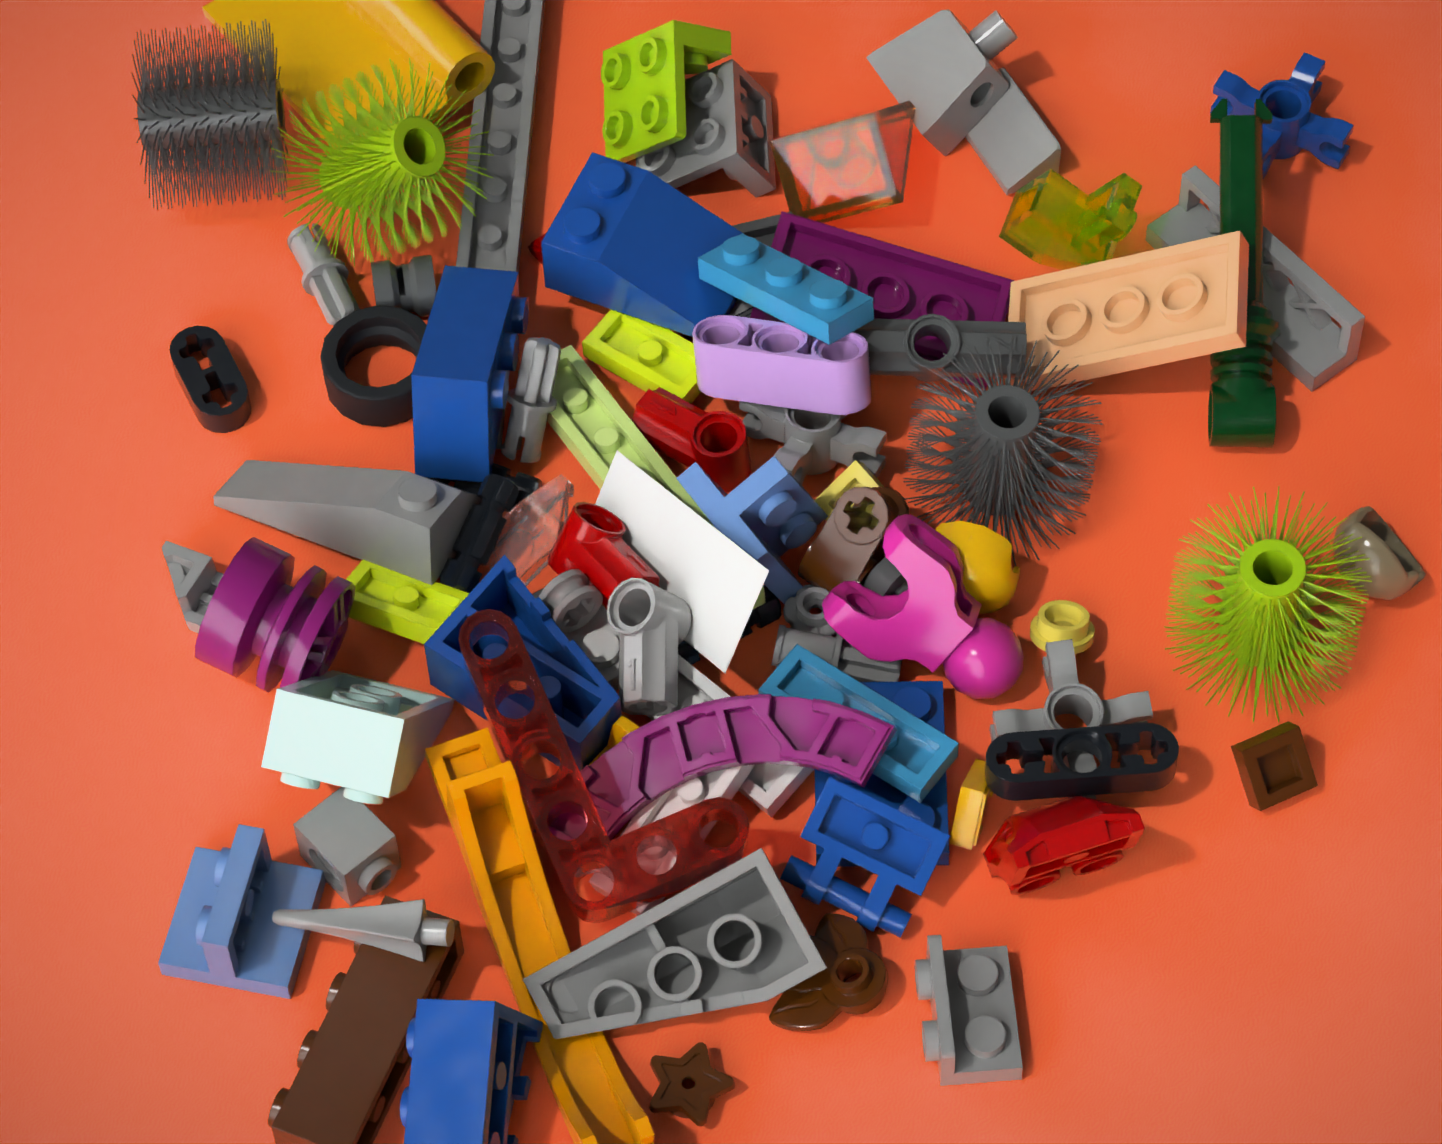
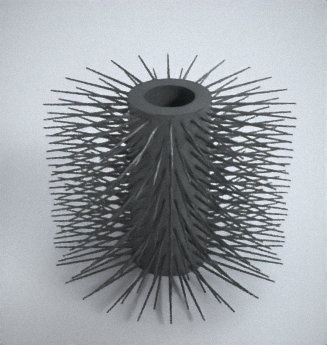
M266 19V37L264 22L262 21L265 48L260 29L261 49L259 28L257 46L256 23L254 21V40L253 23L251 20L253 44L249 25L252 50H250L249 35H247V52L245 25L243 44L242 24L240 21V40L237 23L240 45L239 51L235 31L237 53L234 30L232 48L230 23L229 43L226 22L228 48L225 29L223 28L224 37L221 39L220 27L218 46L215 23L217 50L212 25L215 55L209 32V47L207 49L206 26H204V45L201 25L203 51L199 30L197 43L194 29L195 58L191 25L192 53L188 27L189 47H187L186 37L183 35V51L181 28H179L181 56L177 27L178 54L174 32L172 47L169 31L170 60L166 28L167 56L163 30L164 49L162 51L159 37V52H157L156 30H154L155 58L151 29L153 57L149 34H147L149 41L148 50L144 34L145 61L142 33L140 30L141 58L138 32H136L140 64L135 40L134 46L140 78L133 54L132 57L141 90L139 91L131 72L138 91L137 100L132 94L137 103L138 118L134 119L138 120L140 132L136 143L141 138L143 150L140 165L142 164L144 150L146 151L144 184H146L148 159L149 199L151 165L153 208L154 175L157 211L156 179L161 207L160 186L163 202L165 203L164 181L166 182L167 206L169 209L168 177L171 209H173L170 182L174 203H176L175 187L177 189L179 206L178 174L182 208L181 179L185 205H187L185 189H187L190 201L189 179L191 180L192 204L194 207L192 176L196 207L195 180L199 201L200 186L202 188L203 203L205 182L208 206L207 178L211 203L208 173L214 199L216 179L218 205V183L222 205L220 178L224 199V192H226L227 187L229 201L230 181L232 204V184L236 201L233 172L237 192L239 187V197L241 177L243 202V182L247 202L245 177L248 196H250L251 171L253 199H255L254 179L257 202V183L261 199L259 172L262 190L261 177L263 174L264 194L266 175L268 200L269 181L270 197L272 200L270 177L273 194L274 187L272 172L269 175V170L276 171L277 168L278 171L279 168V171H285L284 166L282 169L284 164L283 158L276 157L284 156L285 158V154L276 150L273 153V149L270 152V148L274 147V149L284 152L283 143L285 140L280 134L285 136V133L280 129L286 133L287 131L285 129L284 112L286 111H284L283 89L281 90L279 82L281 66L279 67L278 79H276L277 47L274 74V39L272 33L271 51L270 23H268V41ZM224 38H225V45H226V52H227V54L225 53V49H224ZM199 41H200L202 61H201L200 52H199ZM210 41H211V47H212V57H211V53H210ZM221 41H222V46H223V59H222V52H221ZM185 44L187 50V61L185 56ZM196 44H197V50H198V62H197ZM175 168H176L177 185H176V180H175ZM200 168H201V176H202V185H201V180H200ZM236 170L238 174V187L236 181ZM186 171L188 175V187L186 181ZM211 171L213 175V187L211 181ZM161 172L163 177V187L161 182ZM222 172H223V177H224V188H223V181H222ZM247 172H248V176H249V187H248V180H247ZM273 172L276 188V172ZM277 172L278 193H279V180H278V179H279V177H280V179H281V175H282V179H284V178H283V173H279V172ZM171 173H173L174 188H173V182H172V175H171ZM197 173H198V177H199V188H198V181H197ZM280 180V187L282 192V182Z
M1013 335L1005 385L1003 383L1000 343H998L1001 384L998 358L996 357V369L990 341L987 336L995 369L994 383L987 352L985 351L992 386L976 347L974 346L984 373L966 343L963 342L973 358L972 362L982 388L963 357L962 359L971 375L968 374L953 354L952 356L965 373L943 353L960 370L963 379L969 387V391L953 371L952 373L961 385L943 368L941 369L951 379L935 367L933 368L941 375L929 368L926 369L959 388L966 401L961 399L950 384L949 386L959 399L941 382L939 383L951 395L935 383L933 384L940 390L929 384L927 385L933 389L920 384V386L927 389L917 386L916 388L947 397V400L955 410H952L939 396L938 398L949 409L934 398L932 399L939 405L925 397L923 398L932 404L918 399L926 404L914 401L922 405L911 404L920 406L911 408L943 411L948 417V414H950L958 421L953 422L949 417L952 422H948L938 411L936 412L947 423L932 412L930 413L938 420L923 411L922 413L930 418L916 413L924 418L913 415V417L922 420L910 419L921 422L909 421L911 423H921L910 424V426H920L912 429H917L924 433L915 430L911 431L919 434L908 433L918 435L908 437L919 439H908L918 440L911 442L918 445L909 444L917 448L907 447L915 450L906 451L922 453L907 454L923 455L909 456L908 459L916 462L905 461L914 463L905 465L919 467L905 468H923L909 470L908 472L925 470L911 475L930 471L917 478L935 471L938 472L925 479L903 478L919 480L904 482H921L907 484L906 486L923 484L910 488L913 489L929 485L915 491L918 492L938 484L922 493L925 494L944 483L947 484L932 495L905 498V500L921 498L908 502L911 503L927 499L914 505L916 506L937 498L921 507L923 508L946 496L929 509L931 510L949 496L952 497L942 507L917 517L935 512L922 519L923 521L944 510L927 524L950 509V512L941 520L943 521L964 500L966 501L957 513L945 523L956 521L965 512L959 520L962 521L971 508L974 507L966 522L972 520V523L976 524L980 512H982L978 524L983 525L985 520L984 526L988 528L990 516L993 515V531L996 532L1000 516L1001 535L1003 536V516L1005 538L1007 539L1008 536V540L1011 543L1009 536L1010 522L1017 553H1019L1011 519H1013L1019 539L1023 543L1028 558L1029 554L1018 527L1037 559L1040 560L1031 545L1032 543L1021 514L1041 547L1042 545L1036 537L1034 529L1050 549V545L1038 530L1060 549L1044 533L1035 516L1037 515L1051 533L1052 531L1040 516L1061 536L1062 534L1050 522L1066 534L1068 533L1060 526L1076 534L1058 523L1043 503L1063 522L1065 521L1052 508L1071 522L1072 520L1062 512L1076 520L1078 519L1067 512L1082 519L1083 517L1075 513L1086 516V514L1068 509L1057 496L1073 508L1074 506L1064 498L1078 506L1081 505L1071 499L1082 504L1085 503L1077 499L1089 502L1079 497L1090 499L1089 497L1080 496L1090 494H1082L1083 491L1073 485L1087 491L1088 489L1079 485L1091 488L1081 484L1093 485L1082 482H1093V480L1081 479L1091 478L1084 477L1083 475H1091L1082 471L1094 474L1087 471H1095L1094 469L1085 468L1096 467L1086 466L1085 464H1094L1086 462H1093L1086 457L1096 460V458L1087 455L1098 457V455L1088 454L1098 452L1084 451L1097 449H1081L1094 446H1078L1089 443L1099 445L1091 441L1101 442L1093 440L1101 438L1086 437L1099 435H1082L1096 433V431L1080 433L1091 430V428L1073 432L1085 426L1063 433L1078 424L1062 432L1059 431L1069 422L1103 425V423H1094L1102 420H1089L1099 417L1085 418L1094 414L1075 418L1088 413L1087 411L1065 419L1080 411L1079 409L1062 419L1058 418L1071 410V408L1101 404V402L1085 404L1097 401L1091 400L1079 403L1090 398L1088 397L1069 404L1083 396L1081 395L1058 407L1074 395L1072 394L1050 409L1062 395L1093 383L1091 382L1070 390L1085 382L1084 380L1061 392L1076 381V379L1055 394H1052L1065 381L1063 380L1042 401L1038 402L1051 385L1079 365H1076L1055 380L1068 366L1067 364L1040 389L1054 371L1053 369L1031 395L1041 374L1059 351L1031 383L1048 353L1046 352L1032 377L1033 370H1031L1023 389L1035 357L1034 355L1020 388L1037 340L1019 381L1023 345L1013 386L1010 385ZM975 364L977 365L979 371L981 372L983 378L985 379L988 385L987 391L985 390L983 381L980 378V375L977 371ZM963 374L974 384L978 397L975 396ZM1041 392H1043V394L1039 396L1038 400L1036 401L1035 397L1039 395ZM964 393L972 399L973 403L968 402ZM1057 398L1050 406L1041 410L1048 401ZM949 399L958 403L961 410H957ZM1070 408L1056 419L1052 418L1059 410ZM1054 413L1050 418H1044L1045 416ZM1066 423L1058 430L1053 429L1058 424ZM935 426L945 437L940 435L931 427ZM937 426L946 427L956 434L947 437ZM924 427H929L930 429H932V430H933L935 433H937L938 435L934 434L933 432L929 431L928 429H926V428H924ZM918 428H923V429H925L926 431H928V432H930V433H927V432H925V431H923V430H921V429H918ZM1064 437L1063 439H1065L1066 437H1073V439L1061 444L1060 446L1058 445V443L1061 442L1063 439H1061L1057 443L1051 441L1053 439ZM1075 438L1080 440L1067 446L1061 447L1067 444L1068 442L1074 440ZM943 441L953 446L954 449L940 452L931 447V445ZM1081 441H1086V442H1088V443H1084V444H1080V445H1076V446L1069 447V446L1074 445V444H1076V443H1079V442H1081ZM1066 451L1073 456L1058 461L1049 454ZM925 456L918 459H911L912 457ZM931 457V458L926 459V460H924V461H917V460H919V459H924V458ZM939 457V458H937L936 460H934V461H932V462H930V463H928V464H927V463H924L925 461H928V460H931V459H933V458ZM943 457H946L944 460H942V461H941L940 463H938L936 466L930 465L931 463H933V462H935V461H937V460H939V459H941V458H943ZM947 459L953 461L951 464L938 466ZM1058 466L1067 476H1057L1046 468ZM1061 467L1071 473L1072 476H1069ZM942 471H945L943 474H941L934 480H926ZM945 473H951L946 479L937 480ZM1050 480L1057 490L1049 487L1046 481ZM1052 480H1055L1066 492L1060 491ZM1057 480H1059L1061 483H1063L1065 486H1067L1075 493L1068 492ZM948 484H952L944 493L935 494ZM955 484H959V487L948 491ZM1067 484H1069L1070 486L1074 487L1075 489L1081 491L1082 493H1077V492L1074 491L1072 488H1070ZM1035 491H1039V492L1042 494L1043 497H1041V496H1040L1038 493H1036ZM1042 492H1046L1055 504L1047 501ZM1048 492H1050L1065 507L1057 505ZM962 493L957 501L948 504L957 494ZM1030 499L1036 502L1040 511L1032 505ZM969 501L970 505L963 509L965 504ZM1038 502L1043 505L1052 518L1043 513ZM1025 505L1029 508L1039 527L1029 518ZM1016 510H1017V512H1018V515H1019L1020 520H1021V524L1023 525L1027 536L1025 535V533H1024L1023 529L1021 528V526H1020L1018 520L1016 519L1015 512H1014V511H1016ZM1012 549V556H1013L1014 564H1015V566H1016V562H1015V558H1014V553H1013V549Z

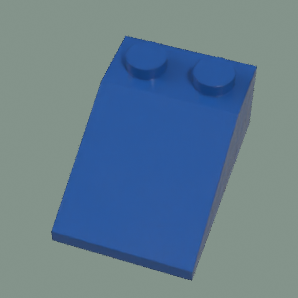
M592 152L541 242L545 287L693 337L694 326L699 321L712 316L729 315L738 299L699 279L698 257L722 245L727 239L742 234V232L648 170Z

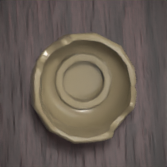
M1366 506L1357 509L1337 527L1334 538L1343 531L1344 533L1334 539L1333 544L1351 534L1354 535L1334 546L1362 537L1342 545L1333 554L1336 555L1351 547L1334 558L1336 559L1357 550L1359 552L1341 559L1362 554L1365 555L1349 560L1370 558L1369 560L1347 562L1337 567L1340 570L1356 564L1339 572L1358 568L1362 569L1344 574L1367 572L1348 575L1370 576L1353 579L1371 580L1372 582L1359 581L1358 583L1350 584L1351 587L1364 585L1355 589L1367 590L1360 591L1363 594H1369L1366 596L1376 599L1393 600L1410 591L1424 579L1426 573L1372 507ZM1347 580L1346 582L1352 583L1356 582V580Z

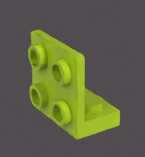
M672 20L604 50L601 80L604 84L605 120L603 122L602 134L605 141V156L626 163L683 140L686 137L685 74L705 72L708 70V64L732 55L731 32Z

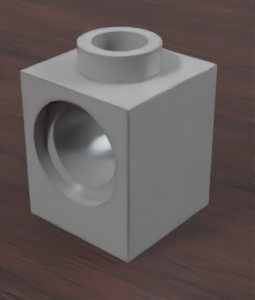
M340 787L295 822L293 826L300 856L312 868L323 870L326 882L352 907L367 894L375 895L385 889L394 879L397 870L402 866L396 835L364 803L345 798L343 796L345 787Z

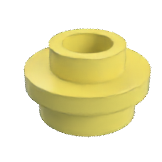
M1055 600L1045 603L1040 607L1038 615L1033 618L1030 624V638L1032 642L1045 652L1046 642L1072 639L1076 655L1090 648L1094 641L1095 628L1090 621L1089 612L1082 605L1072 601Z

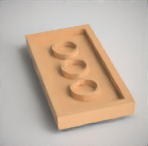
M1241 231L1012 281L1008 322H1026V364L1037 340L1025 372L1026 376L1035 355L1023 389L1031 370H1033L1032 377L1046 352L1048 353L1031 383L1059 351L1041 374L1032 392L1040 386L1041 382L1044 381L1053 369L1054 371L1040 389L1067 364L1068 366L1055 380L1076 365L1079 366L1049 388L1058 386L1063 380L1065 381L1061 385H1066L1075 379L1076 381L1073 383L1246 347L1249 243ZM1011 378L1010 385L1013 386L1015 379Z

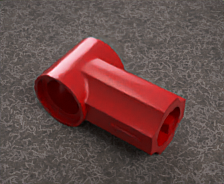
M660 387L654 391L648 389L636 403L635 412L631 420L654 449L688 467L697 462L725 492L732 491L751 475V458L746 427L743 421L735 414L726 411L708 413Z
M577 502L573 506L547 558L548 564L558 575L571 569H579L584 572L589 580L588 586H594L601 592L603 597L602 603L606 607L613 590L621 582L629 578H642L660 587V577L622 539L626 529L620 518L607 509L593 503Z

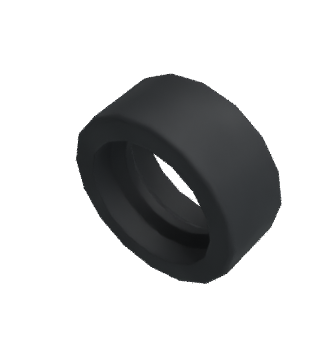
M379 305L356 310L336 322L324 338L320 359L329 400L343 416L361 425L381 427L407 422L413 418L412 373L396 384L372 387L363 386L348 379L344 369L355 355L365 349L381 345L400 347L413 353L417 358L427 326L419 316L402 308Z

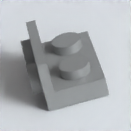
M928 935L926 959H917L914 962L915 982L918 1000H930L932 1020L922 1021L921 1023L922 1044L925 1062L937 1061L940 1086L1022 1080L1023 1065L1007 945L943 950L941 935Z

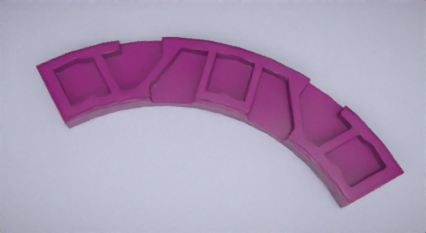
M756 694L725 697L694 704L661 716L622 737L621 742L602 754L590 766L587 764L554 799L533 832L594 866L613 838L645 806L683 783L714 771L756 764L795 765L830 773L864 788L897 729L894 725L863 711L814 698L811 700L800 697Z

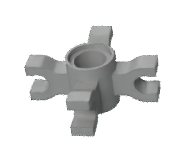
M739 401V410L748 412L743 419L747 437L753 439L770 438L784 443V446L779 448L774 456L801 485L806 474L817 475L828 472L838 462L849 467L855 460L864 463L876 478L886 464V456L878 454L886 442L887 432L873 427H852L841 423V420L847 415H833Z
M1072 639L1046 642L1047 656H1043L1042 665L1049 695L1044 708L993 711L992 718L994 724L990 725L989 731L992 742L997 737L1006 733L1064 729L1055 720L1057 716L1062 714L1078 716L1087 727L1148 723L1147 720H1152L1153 711L1149 691L1130 693L1114 699L1101 700L1093 689L1080 684ZM1074 751L1063 758L1064 764L1075 772L1087 773L1097 768L1093 754L1087 751ZM1096 795L1083 796L1092 799L1097 798Z

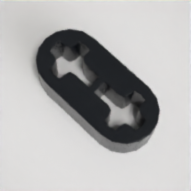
M207 326L188 327L177 333L171 341L169 349L175 376L198 421L205 429L215 433H228L242 427L250 418L252 409L248 389L221 335L216 330ZM200 351L204 357H208L210 367L201 370L196 359L193 356L190 357V354ZM219 388L225 400L231 402V405L221 408L217 402H213L211 391Z

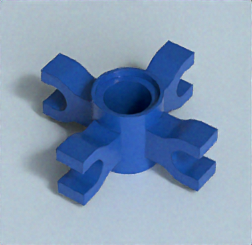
M1303 53L1289 80L1269 82L1261 90L1251 87L1244 79L1226 70L1222 72L1213 86V94L1218 95V97L1211 106L1210 113L1221 99H1227V116L1254 115L1256 99H1261L1271 111L1272 123L1263 124V179L1274 159L1291 158L1302 149L1311 152L1321 162L1338 170L1349 154L1350 146L1345 143L1352 134L1354 125L1338 118H1323L1310 112L1311 103L1321 91L1322 82L1317 79L1325 69L1326 61L1308 53Z

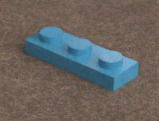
M743 233L727 239L722 245L698 257L699 279L828 345L874 320L872 297Z
M798 644L794 646L758 689V694L831 701L863 711L894 725L897 731L873 774L919 803L922 802L958 757V742Z

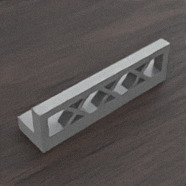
M1196 165L1182 174L1178 205L1147 225L1145 241L1154 249L1220 235L1219 185ZM1200 199L1208 206L1209 210L1200 203ZM1263 226V305L1272 312L1273 320L1279 322L1281 335L1273 341V350L1270 353L1313 392L1357 360L1365 316ZM1331 317L1341 325V328L1332 321Z

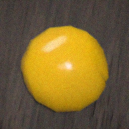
M966 521L941 523L935 530L957 547L964 567L963 584L965 589L982 604L979 614L994 613L1007 605L1015 594L1020 575L1019 567L1014 566L1012 570V544L1004 536L983 525Z

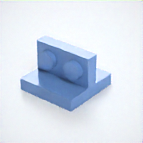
M775 456L770 458L729 494L697 462L681 473L676 479L715 528L769 570L764 585L784 605L788 598L795 597L796 592L803 588V585L780 556L789 549L797 548L806 543L816 532L817 525L828 517L804 487Z
M238 824L231 848L223 847L221 851L195 846L158 961L161 974L291 999L311 931L277 925L272 920L273 912L279 909H318L326 884L324 871L272 861L265 829Z

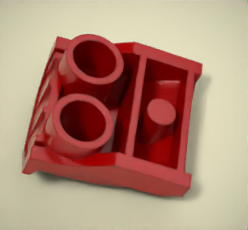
M1083 796L1068 797L1009 816L1002 823L984 851L983 856L991 878L999 876L1007 883L1012 895H1021L1039 890L1061 878L1059 869L1071 866L1074 875H1085L1117 863L1124 857L1122 850L1135 847L1145 827L1140 814L1132 808L1116 806L1108 802Z

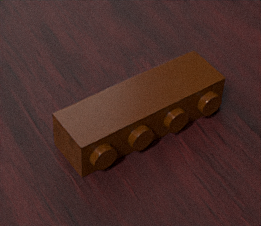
M385 895L380 905L403 901ZM427 910L430 918L453 920L455 932L450 947L427 945L425 962L354 941V953L356 955L347 974L339 972L331 983L325 1005L328 1012L319 1030L311 1029L302 1042L297 1058V1067L300 1069L290 1089L284 1087L280 1089L272 1103L268 1125L272 1128L276 1144H373L411 1065L412 1058H410L407 1051L406 1034L411 1019L416 1017L417 999H442L464 954L459 921Z

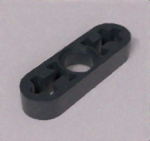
M1154 723L1006 733L994 739L988 746L985 762V781L994 794L1012 801L1154 791L1165 787L1174 778L1179 745L1175 736L1167 728ZM1150 750L1153 759H1157V763L1145 764L1142 755H1138V751ZM1074 751H1087L1097 757L1100 765L1091 772L1079 773L1069 769L1064 764L1063 758ZM1112 751H1118L1117 763L1120 762V768H1111ZM1051 755V773H1044L1045 761H1043V756ZM1007 760H1019L1021 768H1024V773H1011L1010 766L1006 764Z

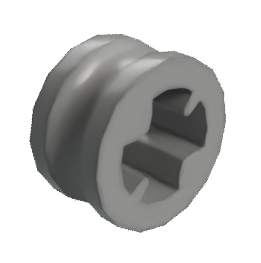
M571 569L556 576L544 587L539 595L540 599L550 610L551 618L563 633L573 632L587 624L596 615L603 601L601 592L594 586H588V577L579 569Z

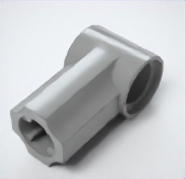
M629 578L621 582L613 590L607 605L608 621L612 628L620 633L619 696L621 711L629 715H648L653 717L672 713L673 708L678 706V645L685 639L690 630L692 619L690 608L682 598L642 578Z

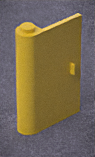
M214 0L202 7L204 16L214 26L216 23L217 29L219 30L220 27V32L223 35V28L225 29L226 39L227 22L229 42V23L231 24L232 45L234 30V37L235 31L237 35L239 51L237 23L240 40V21L242 24L243 44L245 25L247 52V35H249L250 50H252L249 25L253 44L251 20L253 23L254 40L255 21L257 46L259 28L261 49L260 29L265 48L262 21L264 22L266 37V19L268 41V23H270L271 51L272 33L274 39V74L277 47L276 79H278L279 67L281 66L279 82L281 90L283 89V98L306 122L317 126L304 116L306 115L312 119L307 114L309 112L303 107V105L306 107L302 101L305 98L319 123L329 132H333V128L324 124L331 125V122L321 117L323 116L330 120V118L318 110L323 111L316 104L317 102L320 105L315 97L318 99L316 94L318 95L317 91L319 92L320 90L321 93L323 91L329 112L344 126L343 119L338 118V116L343 118V115L333 110L336 109L343 113L332 104L337 105L330 98L332 95L328 92H331L329 87L331 88L330 85L332 84L335 87L336 84L338 89L339 86L342 98V90H345L342 84L344 85L342 81H344V78L346 80V77L347 79L350 78V81L353 80L354 90L356 83L357 101L359 88V103L363 95L361 106L370 113L369 95L355 79H358L356 74L358 75L360 72L362 74L363 72L364 77L365 74L367 76V81L368 77L370 79V91L373 82L372 96L374 97L376 88L375 99L377 101L379 96L378 103L383 107V91L372 69L373 64L374 66L377 65V68L380 67L381 77L383 71L384 86L386 76V92L388 82H390L388 95L390 96L391 90H393L390 99L392 102L395 99L393 103L395 108L397 107V86L389 59H391V63L392 61L394 62V67L397 64V76L400 69L399 88L403 76L401 95L406 84L402 97L403 101L407 93H409L404 103L405 108H407L411 99L410 58L411 72L412 63H414L413 82L415 70L417 69L414 91L420 77L414 101L422 86L414 105V109H416L424 97L429 63H431L428 83L432 71L433 75L427 96L435 80L436 82L424 108L427 107L436 91L438 92L423 117L434 107L447 76L450 74L438 102L450 85L451 87L432 118L449 99L450 101L439 112V116L435 120L441 118L466 89L467 91L452 107L453 110L480 95L491 83L495 73V62L492 56L435 0ZM235 37V48L237 49V43H236V37ZM343 91L344 108L357 120L356 105L349 100L351 98ZM423 100L417 108L415 116L419 115ZM310 125V127H311L313 130L322 133L321 130H319V129H317L316 127ZM317 133L322 139H325L324 135Z

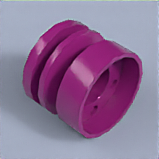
M252 537L243 544L232 559L209 602L197 636L195 658L237 678L259 656L261 658L257 670L256 686L268 693L280 681L281 688L313 676L320 677L330 668L345 637L356 586L352 582L337 576L325 588L327 573L324 569L314 565L292 587L290 585L293 578L295 558L288 552Z

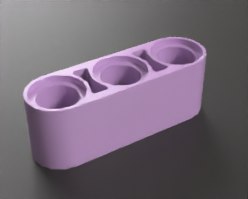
M717 315L703 319L694 326L692 335L697 385L699 390L707 396L833 415L857 413L865 409L871 401L868 343L863 336L851 332L828 345L787 323Z

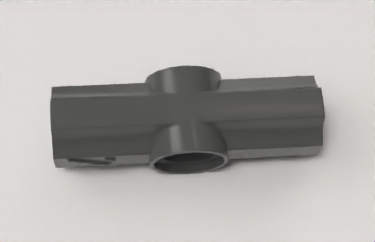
M928 314L922 315L916 320L874 319L853 331L863 336L868 343L870 375L913 376L917 380L924 382L940 381L943 378L926 369L929 368L941 375L933 368L935 367L947 377L949 376L941 368L951 377H955L952 371L957 377H962L960 370L946 356L940 360L929 361L917 354L914 344L925 336H934L942 340L948 350L946 355L965 373L952 356L953 354L968 374L971 375L962 359L963 357L975 378L979 377L972 362L973 358L963 342L966 343L984 373L974 346L976 347L986 373L991 378L985 354L986 351L992 376L995 378L988 336L996 369V357L998 358L999 378H1001L998 343H1000L1003 378H1007V366L1009 365V352L1013 335L1011 378L1015 379L1023 345L1019 379H1021L1025 369L1027 347L1026 322L955 321L941 315ZM975 364V366H976V368H977V371H978V373H979V375H980V378H983L981 372L979 371L977 365Z

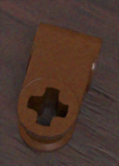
M854 487L844 492L838 499L822 531L804 554L798 569V576L814 587H821L829 592L844 581H856L863 585L873 568L885 558L883 541L886 528L898 516L909 514V507L905 498L897 490L889 487ZM868 504H874L871 513L879 519L877 526H870L872 517L865 511Z

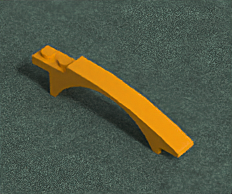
M488 727L426 748L425 758L470 874V885L518 1009L521 1013L544 1023L540 1042L532 1043L573 1143L654 1144L655 1135L648 1116L640 1107L626 1083L603 1032L554 1039L523 981L524 978L568 955L571 951L541 866L524 807L518 778L511 760L501 763Z

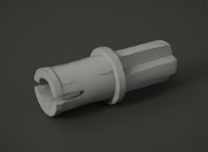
M303 224L290 233L287 238V244L303 272L301 284L305 292L315 296L327 323L334 326L337 321L360 309L347 283L349 271L343 261L334 258L333 252L330 255L332 250L328 246L325 232L315 251L323 233V228L312 242L314 238L309 230V226L302 231L307 225ZM318 224L312 229L314 236L321 227Z
M530 337L526 340L516 388L508 391L507 401L512 407L501 453L511 460H515L517 450L521 449L523 437L525 442L520 462L534 463L538 462L541 458V446L548 413L553 412L557 405V400L552 394L561 356V347L553 342L552 339Z
M779 624L771 666L778 667L794 646L798 644L857 681L898 682L902 660L888 662L869 659L838 633L836 637L787 628L785 625Z

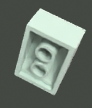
M335 670L328 671L320 677L313 676L278 688L276 690L261 767L281 772L280 781L291 786L318 789L320 782L345 787L343 796L347 799L367 804H382L384 797L390 798L407 789L425 758V749L433 745L453 709L454 699Z

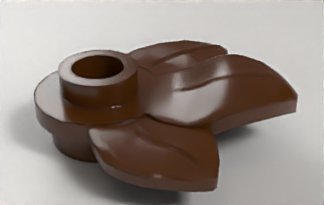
M826 913L816 928L815 936L810 935L827 968L783 992L769 1015V1020L773 1025L782 1029L811 1031L827 1026L842 1011L853 1015L864 1014L873 1010L881 1003L888 985V972L882 959L876 953L868 950L867 933L857 921L840 914ZM861 973L857 980L849 983L845 982L851 976Z

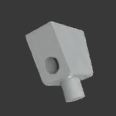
M945 9L876 49L866 58L919 132L938 151L947 156L1007 92L1009 82L992 59L1014 42L1018 36L997 10L970 31L950 9Z

